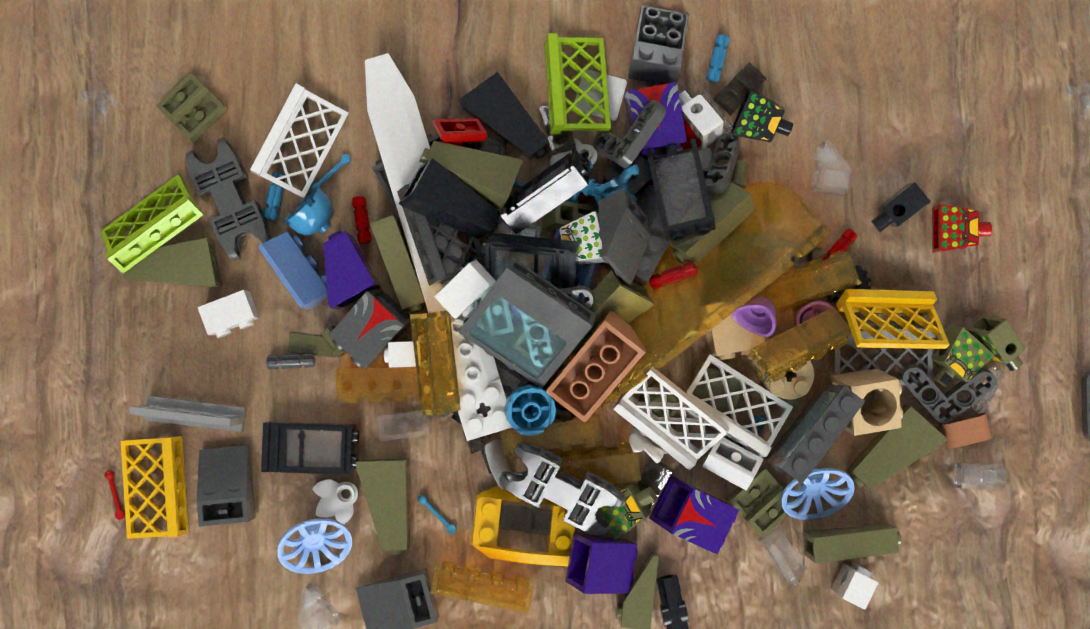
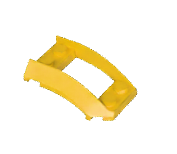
M498 484L476 495L471 545L491 559L527 564L568 566L575 526L563 521L565 508L546 498H543L540 505H551L546 552L497 547L501 500L528 502L516 497L506 488L501 489Z

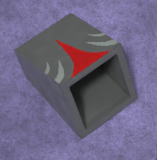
M379 287L367 291L329 333V336L333 339L332 342L337 348L345 350L351 355L350 359L355 365L365 369L371 366L384 353V348H388V342H395L415 319L405 310H402L401 306Z

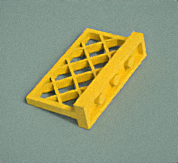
M846 289L836 303L838 311L845 313L856 347L946 349L950 345L933 305L937 301L934 291ZM854 312H860L866 316L865 320L863 321L854 315ZM874 313H883L889 318L887 321H884ZM896 313H904L910 317V320L907 322ZM928 313L930 322H928L926 319H924L918 314ZM870 319L879 325L881 329L877 331L866 323L867 320ZM893 320L902 326V331L900 332L890 325L889 321ZM914 320L923 326L925 330L922 332L910 323ZM863 329L874 338L863 339L860 330ZM884 329L896 337V339H889L881 334ZM907 330L915 335L918 340H912L903 333ZM929 330L937 336L938 340H933L926 335V332Z
M182 436L120 441L127 539L167 536L169 538L188 534ZM155 443H162V454L157 459L149 450ZM129 445H136L142 451L136 460L130 456ZM145 455L154 462L148 472L139 464ZM157 467L164 473V478L160 483L151 476ZM135 468L143 475L138 484L131 480V473ZM146 480L156 487L150 496L141 489ZM159 491L165 496V504L162 507L152 500ZM136 493L145 500L139 509L133 504L132 499ZM148 504L157 511V514L151 521L142 513ZM160 516L167 521V531H161L154 524ZM138 517L147 525L142 532H135L134 522Z

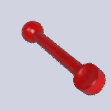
M107 470L105 478L109 481L116 507L115 518L121 520L125 518V511L121 509L113 480L115 473L112 470Z

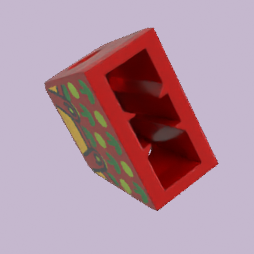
M944 204L932 207V253L978 246L979 237H990L992 234L991 222H979V212L977 210Z

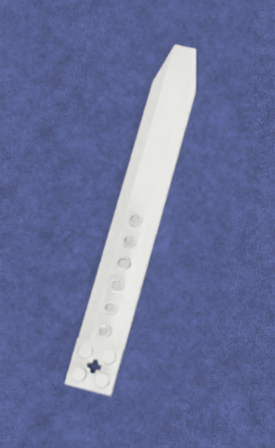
M389 53L365 60L367 112L466 440L469 441L512 428L506 419L505 404L507 398L494 356L488 355L482 348L467 341L458 332L466 318L461 315L454 319L435 298L452 279L429 286L403 208L398 204L400 199L397 191L404 185L410 184L419 166L423 164L419 160L424 149L430 150L416 99ZM428 218L429 223L437 227L439 222ZM442 224L440 228L452 236L454 228ZM438 234L435 242L439 248L445 250L449 240ZM453 243L448 253L460 259L462 250L460 246ZM448 258L443 263L446 274L454 272L457 263ZM481 316L476 324L485 329ZM480 403L491 407V410L487 412V417L477 413Z

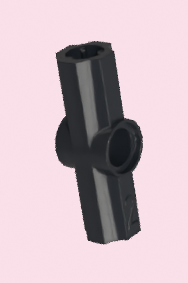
M677 574L656 578L662 604L660 605L664 626L667 629H689L687 624L689 622L685 601L682 600Z

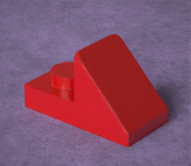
M479 118L433 119L432 122L444 143L462 146V142L485 141L487 132Z

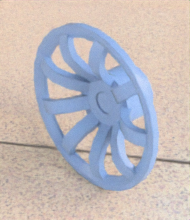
M814 468L803 484L800 483L801 489H792L798 483L796 479L787 485L782 493L781 504L784 511L796 519L815 520L824 518L841 510L851 500L855 489L854 482L850 475L842 470ZM830 473L840 476L837 480H828ZM845 480H846L847 485H848V487L845 488V489H840V488H835V487H834V486H839V485H841L842 483L845 482ZM830 493L840 496L845 495V497L841 501H837ZM788 495L798 496L795 501L787 503ZM820 497H823L834 507L823 511ZM814 499L817 513L807 514L811 501ZM804 500L803 507L799 512L792 510V508L798 507Z
M320 518L304 521L289 529L280 539L277 547L279 561L285 568L296 573L312 574L331 569L343 561L349 554L352 547L351 533L345 525L335 520ZM327 524L338 528L331 533L325 532ZM299 530V539H288L294 532ZM342 533H344L346 538L344 542L332 540L339 537ZM284 545L290 547L296 546V548L289 553L283 552ZM328 546L333 547V548H337V549H342V548H344V549H343V551L340 553V555L338 556V555H335V554L328 548ZM318 550H321L332 561L321 565ZM302 551L301 557L295 565L288 561ZM312 552L314 567H303L309 553Z

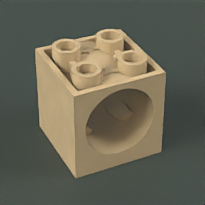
M745 299L700 309L709 354L717 356L718 360L735 358V352H741V355L759 353V348L766 346L763 336L744 329L732 318L734 310Z
M878 369L830 376L831 384L844 385L861 399H864L870 391L874 390V400L870 407L861 412L860 408L844 430L856 436L901 428L903 410L900 406L902 388L899 379ZM831 393V395H832V400H833V398L836 396V394Z

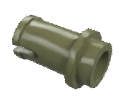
M737 160L731 182L744 189L746 188L744 182L749 163Z
M333 325L330 326V329H325L321 335L332 349L331 354L339 358L347 352L340 350L333 344V339L329 336V333L335 328Z

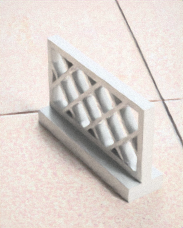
M296 83L250 169L251 172L305 198L349 113L305 90L304 87ZM307 98L317 102L318 112L305 115L303 104ZM321 105L328 109L322 110ZM301 110L303 116L297 117ZM334 111L341 115L338 124L327 126L324 113ZM321 115L324 128L311 131L307 118ZM304 120L308 132L294 136L291 128L293 123ZM334 129L332 135L330 136L329 130ZM290 131L291 137L285 139ZM326 131L329 139L327 145L316 148L312 135ZM310 136L314 149L300 153L296 140ZM293 141L297 154L283 158L280 150L282 144ZM323 150V152H322V154H321V156H320V158H319L318 151ZM315 152L318 161L316 166L305 169L301 156ZM279 153L280 159L274 160ZM298 157L302 170L288 174L284 161ZM282 162L286 175L275 178L267 174L271 165ZM312 171V173H311V175H310V177H309V179H308V177H307V172ZM304 173L307 183L303 190L300 191L292 187L290 177ZM287 178L289 185L281 180Z
M711 354L707 356L686 391V394L730 428L729 432L725 435L727 438L761 458L767 457L771 450L770 446L793 406ZM710 363L719 367L721 377L709 380L706 369ZM702 376H704L705 381L699 382ZM735 377L740 381L742 390L730 393L726 379ZM722 380L725 394L713 397L710 383ZM706 384L709 398L699 399L692 393L697 385ZM757 391L760 393L763 404L751 406L747 392ZM743 393L746 407L734 410L731 396ZM726 397L730 411L721 413L716 409L714 400ZM777 404L784 409L780 418L771 419L768 405ZM764 407L767 421L755 423L752 409ZM686 410L688 413L699 419V415L697 412H695L694 410ZM747 410L750 425L742 426L737 423L735 413ZM768 423L770 435L765 441L758 436L756 426ZM710 426V427H712L713 429H715L716 431L719 432V430L716 429L714 426Z
M653 366L628 391L625 390L620 395L613 410L688 470L692 469L696 465L697 460L722 439L730 429ZM652 376L660 383V388L648 387L647 380ZM634 393H644L645 402H639L632 395ZM649 394H661L662 403L650 402ZM666 394L677 396L679 403H667ZM652 409H663L665 417H658L652 412ZM668 409L681 410L682 418L669 417ZM686 410L697 412L699 419L687 418ZM671 424H683L684 432H677L671 427ZM688 425H700L701 433H689ZM705 425L714 426L719 432L717 434H706ZM690 439L702 440L703 446L698 449L690 442Z

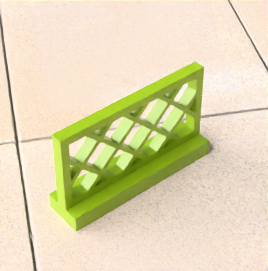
M548 33L544 43L550 134H560L561 131H610L611 122L604 38L558 37V33ZM562 45H570L576 52L569 58L562 52ZM588 45H598V54L594 58L584 50ZM579 54L589 61L583 69L573 62ZM568 65L578 73L572 80L564 75L563 72ZM592 65L600 71V76L596 80L586 73ZM581 76L591 84L585 92L575 84ZM570 87L580 95L574 103L565 97V92ZM593 88L602 94V99L598 103L587 95ZM582 99L593 107L587 114H584L576 106ZM571 110L582 118L579 123H567V114ZM597 110L604 117V124H596L589 116Z
M179 174L100 231L108 251L105 253L107 260L122 273H125L203 216L201 209L195 204L183 178ZM175 187H177L175 193H171V191H172ZM171 200L168 207H164L166 201ZM158 201L155 208H151L152 204ZM151 214L149 220L144 222L146 216ZM137 216L135 222H131L132 219ZM127 229H131L128 236H124ZM118 230L115 237H110L112 233Z

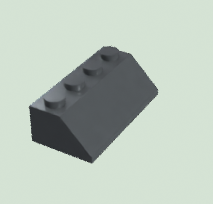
M648 184L645 185L636 201L649 218L651 233L650 240L633 279V282L643 287L649 281L670 241H666L654 185ZM678 191L672 192L669 196L663 194L669 225L681 223L694 200ZM600 263L601 266L609 271H614L609 263Z

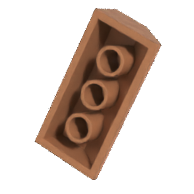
M610 310L555 376L546 393L585 423L645 354L646 349L632 327Z

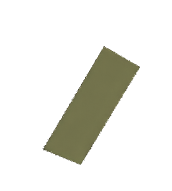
M290 332L288 352L313 353L318 356L336 357V355L331 354L332 349L324 337Z

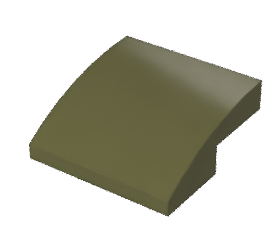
M191 72L157 105L160 111L193 143L228 110Z
M697 363L691 383L700 370L701 364ZM711 367L706 369L709 380L721 377L720 370ZM702 376L699 382L705 381L704 376ZM735 377L726 379L730 393L741 391L738 379ZM722 380L710 383L713 397L725 394ZM706 384L697 385L692 393L699 399L709 398ZM740 394L731 396L734 410H736ZM726 397L714 400L718 411L721 413L730 411ZM686 411V415L694 417Z
M763 466L758 469L747 490L738 487L726 498L739 510L743 518L762 538L788 515L781 504L782 493L785 489ZM788 495L787 503L795 501L790 495Z

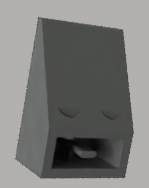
M645 5L641 6L628 75L629 79L660 85L677 82L682 64L689 14Z
M623 189L598 201L599 212H597V217L601 228L599 230V237L602 241L601 257L605 263H609L613 267L615 274L619 278L621 277L630 285L633 282L650 240L651 233L649 218L629 193Z
M249 445L199 450L197 483L199 527L249 522L256 518Z
M427 569L356 587L366 629H414L438 621L439 612Z

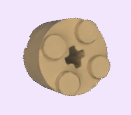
M780 350L769 355L762 363L760 381L767 391L778 398L797 399L809 392L814 381V369L810 359L804 354L794 350ZM788 370V372H791V377L786 379V377H782V373Z

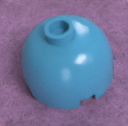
M318 187V189L313 190L297 204L296 214L291 211L284 221L299 234L313 235L318 231L322 234L331 226L329 220L333 215L332 202L327 194Z
M526 384L517 387L510 393L506 399L505 413L506 419L513 429L521 435L533 436L541 434L549 423L552 424L556 408L554 400L546 393V390L538 385Z

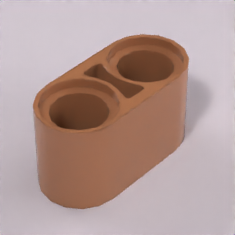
M986 413L970 415L952 420L949 423L940 424L942 434L948 439L945 442L947 449L962 447L992 438Z

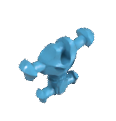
M590 161V169L594 168V166ZM638 164L629 165L624 168L619 178L614 177L605 184L600 185L595 179H589L588 186L566 201L578 203V197L583 192L586 197H595L599 212V200L625 189L636 202L637 197L631 192L629 185L626 183L632 175H639Z

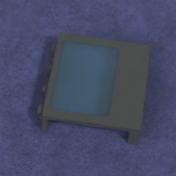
M511 257L500 277L470 317H466L458 333L467 341L482 348L488 355L494 356L505 363L509 369L523 375L530 383L542 388L592 328L596 314Z
M823 384L766 457L765 461L784 476L789 474L799 483L803 484L865 401L844 385Z

